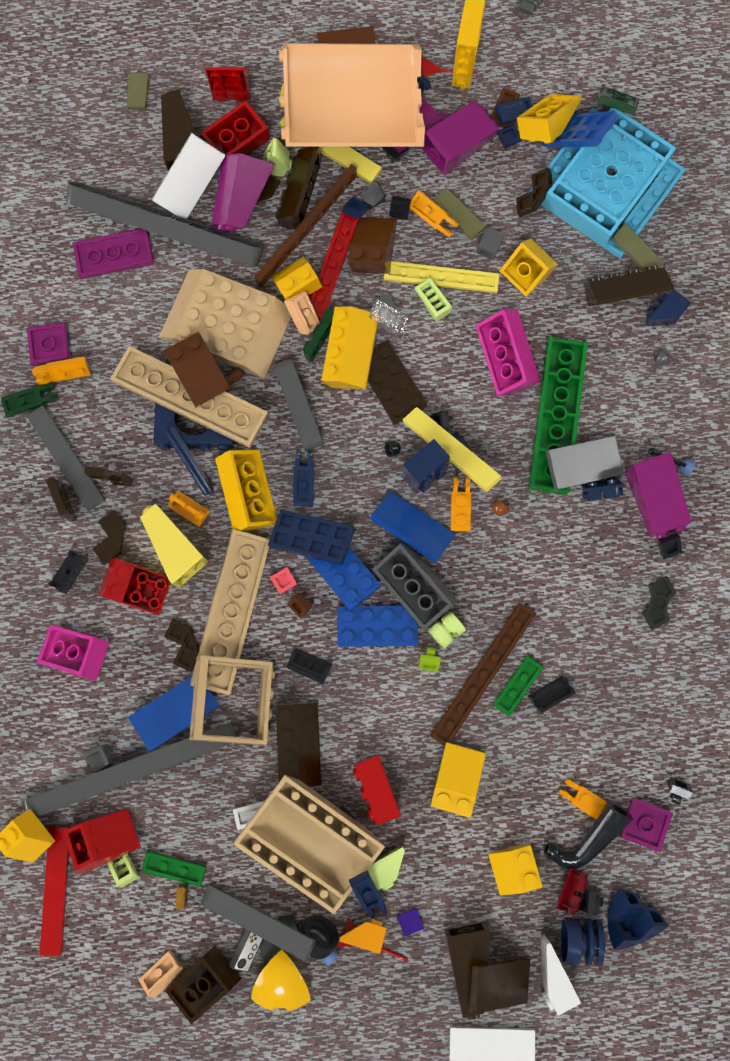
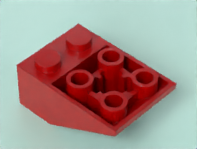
M205 67L213 100L218 102H225L227 100L243 102L250 100L251 79L248 69L244 67Z
M111 558L98 596L159 616L171 582L165 575L116 558Z
M128 809L82 822L63 831L74 869L82 874L141 848Z

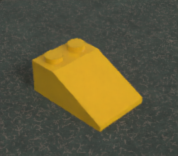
M549 94L517 117L520 139L528 140L529 142L543 141L546 144L554 142L566 128L581 101V96Z
M446 742L430 806L471 818L486 753Z

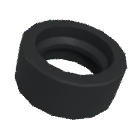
M319 915L309 916L298 931L311 937L309 929H313L324 936L327 945L316 941L310 954L312 958L324 959L337 946L339 933L335 925L327 918Z

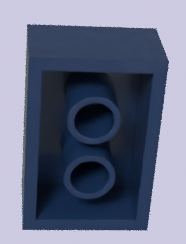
M433 439L403 464L402 478L416 494L420 491L425 493L432 486L431 484L435 479L439 481L447 474L450 456Z

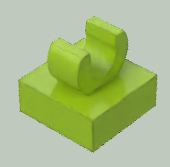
M428 647L426 655L421 654L419 670L439 671L441 657L435 656L436 648Z

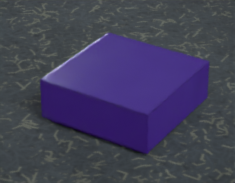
M416 908L397 915L404 937L424 929Z

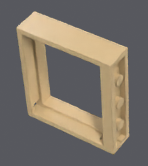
M202 655L197 657L189 740L267 745L269 735H271V731L268 729V722L272 717L270 700L273 698L271 680L275 676V673H273L274 668H272L273 662ZM208 665L261 670L256 738L202 734Z

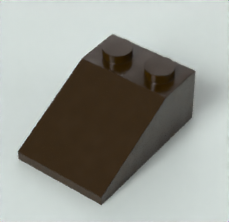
M213 946L165 990L190 1024H193L242 979L229 966L230 963L216 946Z

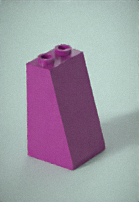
M474 100L425 131L424 147H421V149L441 173L446 176L495 138L499 128L496 121L490 119L486 114L485 108Z
M241 153L225 155L222 160L211 225L217 226V230L224 232H236V229H244L274 164Z
M671 452L633 464L624 472L650 538L656 536L658 540L668 536L667 532L674 530L675 533L687 529L686 526L692 523Z

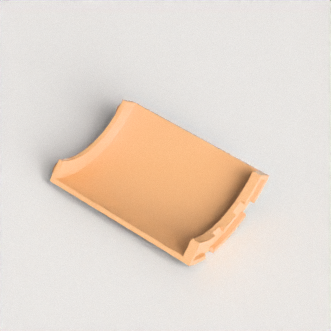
M283 43V50H279V62H283L284 95H280V107H284L285 127H281V139L285 140L286 146L424 147L425 126L423 114L420 113L419 108L422 105L421 89H419V83H417V77H421L422 49L420 44Z

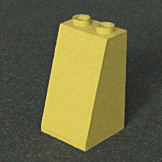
M156 504L150 505L144 509L143 515L140 518L169 581L174 586L180 588L208 563V560Z

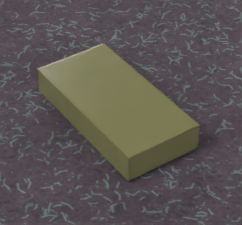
M130 72L127 96L128 110L146 111L149 84L148 73Z

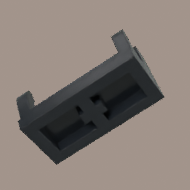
M69 550L68 556L48 585L56 588L61 593L67 594L88 560Z
M296 648L286 668L324 685L333 664Z
M561 676L528 695L538 714H542L576 692L568 684V679Z

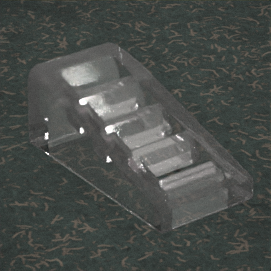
M374 300L369 318L392 334H403L408 317L382 301Z
M134 691L119 694L118 703L126 737L136 735L138 733L135 728L129 729V725L132 723L127 717L142 708L140 692ZM125 700H135V702L125 704ZM136 707L137 709L135 711L126 712L127 708Z

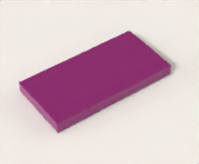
M141 228L72 242L79 279L154 264L148 231Z

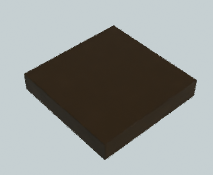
M54 477L46 479L59 515L70 522L77 520L64 485Z

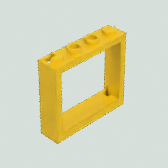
M465 0L456 44L452 86L460 87V90L470 89L486 0Z

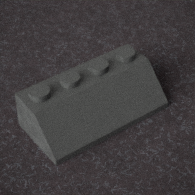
M405 542L400 543L372 569L423 630H426L458 602L418 553Z

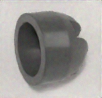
M664 349L654 355L655 364L658 366L670 363V359Z

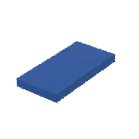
M392 491L388 493L370 517V520L434 563H437L456 535Z
M192 676L128 717L149 752L191 726L194 686H190ZM206 690L204 716L219 707L210 690Z

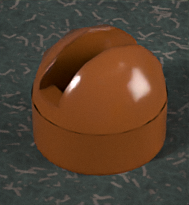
M498 499L493 505V512L497 516L505 515L510 509Z

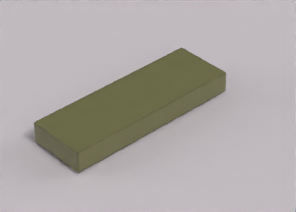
M447 188L433 199L434 202L449 213L448 215L459 222L457 227L471 241L485 229L486 226Z
M626 223L622 224L611 237V240L642 271H646L648 266L658 265V268H660L664 264Z

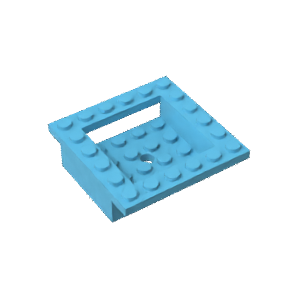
M592 107V109L589 111V113L599 112V111H597L596 109H594V108ZM611 107L609 111H615L618 119L597 147L561 148L547 168L552 170L553 186L547 192L541 206L621 259L625 253L611 240L622 222L623 224L626 223L638 236L686 169L671 160L676 149L675 146L622 111ZM609 168L614 169L616 175H608L606 170Z

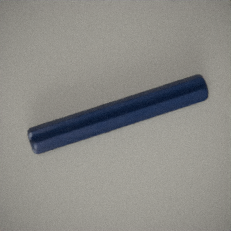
M173 425L167 427L164 430L165 435L204 496L211 494L214 491L213 487Z

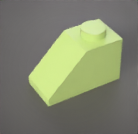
M273 138L263 154V161L274 164L270 174L284 176L291 169L290 151L278 139Z
M403 845L376 859L368 869L378 890L382 888L385 891L394 886L393 882L397 879L405 852Z

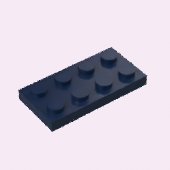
M281 509L268 546L273 549L343 566L355 528L351 525Z

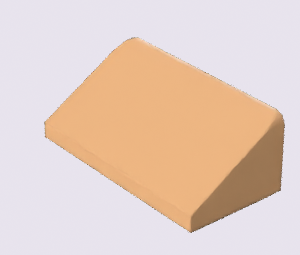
M302 291L284 301L300 334L308 335L317 325L321 324L306 291Z
M169 950L138 980L147 996L156 998L186 968Z

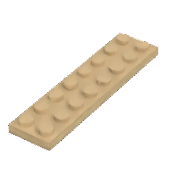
M131 346L127 348L110 378L113 383L251 448L268 416L267 411L227 392L195 408L171 365Z
M235 529L231 530L197 657L202 655L240 659L270 539ZM196 664L190 686H194ZM208 665L206 690L230 695L237 667Z

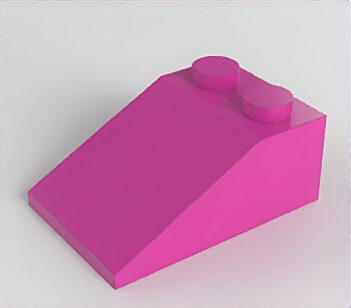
M50 625L37 663L96 681L110 642Z

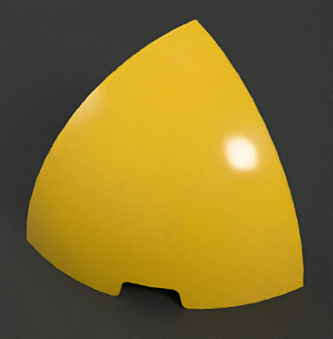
M280 950L264 967L251 993V999L259 1006L268 1010L285 1008L287 1011H291L311 1001L303 977L283 950Z

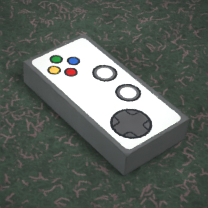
M245 930L229 966L234 970L248 973L263 938Z

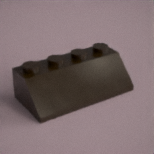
M319 146L299 149L297 156H294L292 159L291 167L293 169L287 175V189L282 192L281 208H277L275 216L278 220V225L281 227L295 230L305 218L321 166Z
M658 265L648 266L646 271L639 272V268L628 270L627 275L620 276V272L608 274L609 278L603 280L601 276L589 278L590 282L584 283L588 306L674 290V285L665 267L658 268Z
M318 703L276 705L279 782L284 775H288L302 781L309 787L321 786Z

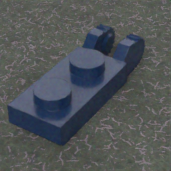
M296 452L293 477V506H313L314 467L312 466V452L307 454V466H300L301 454Z
M368 870L349 879L351 888L364 911H367L371 919L375 917L374 907L378 906L382 913L387 911L382 896Z

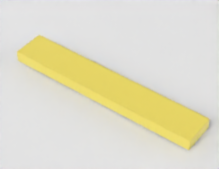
M284 117L279 122L280 127H285ZM319 146L322 154L347 169L351 164L355 166L357 176L370 184L374 182L382 171L381 166L349 146Z
M391 261L390 274H384V280L421 284L428 278H431L437 287L489 293L498 292L499 273Z
M418 407L403 418V423L427 443L435 439L450 456L449 461L486 492L501 480L500 474Z

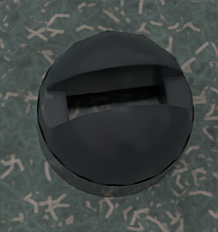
M396 441L386 442L384 446L386 455L388 457L399 455L401 452L400 444Z

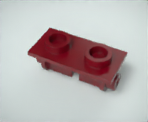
M570 868L565 878L562 893L558 899L557 909L564 910L571 915H575V912H578L582 897L576 894L577 891L584 894L589 881L587 879L588 874Z

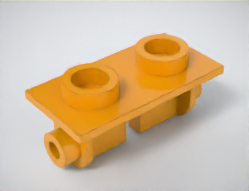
M179 490L175 494L172 493L168 499L170 502L167 507L198 527L201 526L210 513L208 509Z

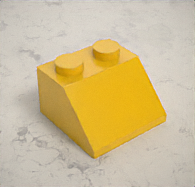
M530 238L521 242L499 271L527 297L552 273L558 264Z
M304 256L271 276L285 300L302 291H306L309 296L322 288L317 275Z
M31 809L13 819L0 832V851L5 857L31 863L35 862L55 842Z
M529 843L488 854L500 895L525 893L543 887Z

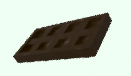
M389 341L374 348L367 382L393 425H396L403 421V418L416 407L422 410L427 407V404Z

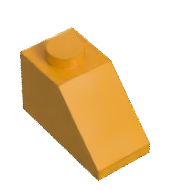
M371 919L370 923L364 922L341 935L339 942L380 954L387 928L382 927L383 922Z

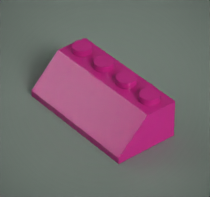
M503 309L475 325L497 397L527 389L541 382L518 310Z

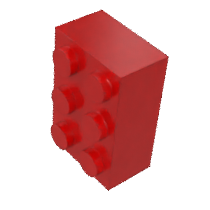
M246 100L200 132L202 140L225 155L241 153L248 156L270 140L268 127Z
M377 754L356 762V768H353V773L356 781L361 780L363 787L360 788V792L364 802L367 800L370 807L367 811L371 822L376 821V824L380 825L400 817L399 808L379 755Z

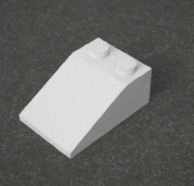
M542 935L541 971L542 986L545 991L541 994L551 1011L555 1009L559 1016L581 1004L551 943L545 935Z

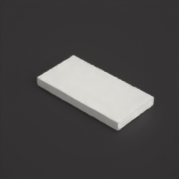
M191 133L156 191L152 201L173 214L187 219L224 159L225 154Z
M450 1026L449 1061H535V1029Z

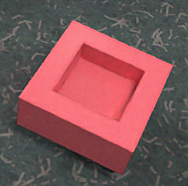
M287 567L270 577L280 595L297 585Z

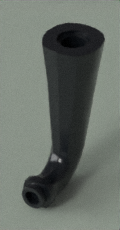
M607 800L598 818L574 852L564 853L556 843H548L544 849V854L547 859L554 861L562 868H581L593 860L633 820V817L619 804Z

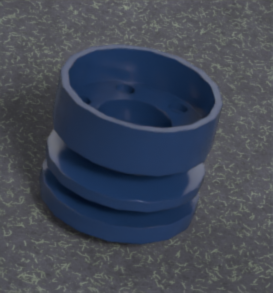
M564 917L561 926L563 963L565 965H579L583 955L587 966H591L592 961L595 966H602L606 949L602 921L594 919L592 923L590 919L586 918L583 928H581L578 918Z

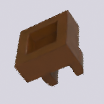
M298 592L288 603V606L300 619L309 612L314 603L313 599L308 602L304 598L307 592L302 594Z

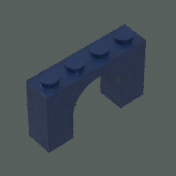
M155 403L153 443L160 450H171V447H173L164 433V430L171 425L176 428L189 450L190 447L198 448L200 451H209L210 448H217L219 451H229V448H234V440L211 429L196 436L182 433L177 425L178 413Z

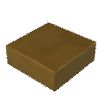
M180 884L177 887L175 909H184L187 906V885Z

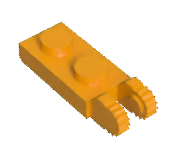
M418 190L411 200L410 209L446 236L450 237L453 233L441 225L444 220L454 227L459 225L457 220L448 215L447 211L421 190Z
M85 357L50 362L32 369V374L37 377L36 382L40 386L51 382L91 376Z
M453 477L450 531L470 532V478L466 477L464 480L465 492H458L459 479L458 477Z
M567 778L565 783L569 787L576 789L577 793L574 797L565 790L560 789L558 793L571 801V804L597 819L606 801Z

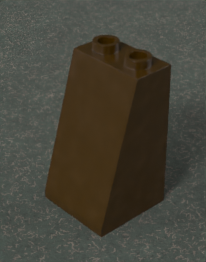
M180 90L169 91L161 95L163 159L168 171L190 134H195Z
M486 922L445 930L462 1017L468 1020L477 1019L481 1014H484V1012L477 1014L469 1012L472 967L488 963L490 932Z

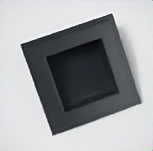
M382 147L392 163L409 151L408 147L400 153L393 147Z
M377 181L360 193L364 203L369 205V210L385 202V194Z

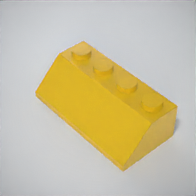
M335 307L321 381L331 388L366 389L379 319L378 314L355 307Z
M229 450L215 458L232 528L242 532H250L275 525L277 517L260 450Z

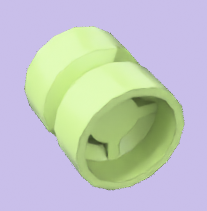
M448 611L441 617V622H435L428 628V631L445 649L453 642V637L458 638L466 629L451 611Z

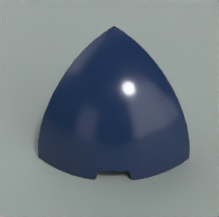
M619 889L616 892L608 912V932L614 950L625 949L643 943L668 927L663 916L653 905L646 906L640 901V895L625 889Z

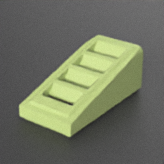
M428 278L414 288L436 322L452 312L451 304L431 278ZM428 287H431V288H432V289H430L429 291H427L426 293H423V292H422L423 290H425V289L428 288ZM433 293L436 294L435 296H433V297L430 298L429 300L427 299V297H429V296L432 295ZM437 300H440V302L436 305H432Z
M128 854L122 856L123 859L116 863H113V861L107 863L116 885L121 888L139 878ZM125 863L126 867L118 871L117 868ZM129 871L130 874H128V875H126L125 877L121 878V875H123V874H125L126 872Z

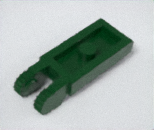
M331 308L326 309L325 313H323V321L315 327L312 339L304 345V356L311 362L315 359L330 334L334 310Z
M49 383L39 387L35 386L0 398L6 417L9 418L58 401L57 394L42 397L41 394L54 390L55 385Z

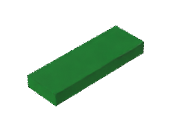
M526 656L492 705L510 717L544 667L529 656Z
M147 850L141 872L201 887L207 866Z

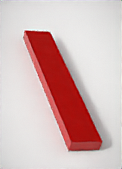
M343 210L318 275L322 288L312 293L310 297L311 304L320 320H323L322 315L328 309L359 221L343 213Z
M49 826L48 829L55 842L47 849L39 954L41 956L62 955L69 850L63 831L71 828L69 826Z

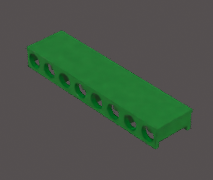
M549 336L547 340L528 490L567 495L570 492V487L554 490L545 451L576 444L588 341H569L555 339L553 336Z

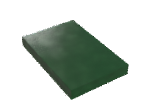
M604 87L598 103L635 115L639 98Z

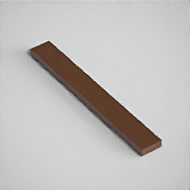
M351 164L255 275L256 284L260 287L266 284L356 179L357 170L355 166Z
M519 602L430 735L432 738L444 746L446 742L451 743L535 617V612Z

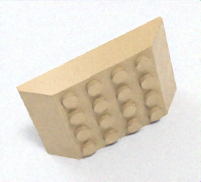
M205 269L189 270L159 338L176 344L199 332L215 360L235 368L238 367L242 371L265 379L290 322L291 315L285 303L275 296Z
M288 775L283 776L233 842V845L333 914L336 913L353 890L349 879L367 871L385 848V845L365 826L302 781Z

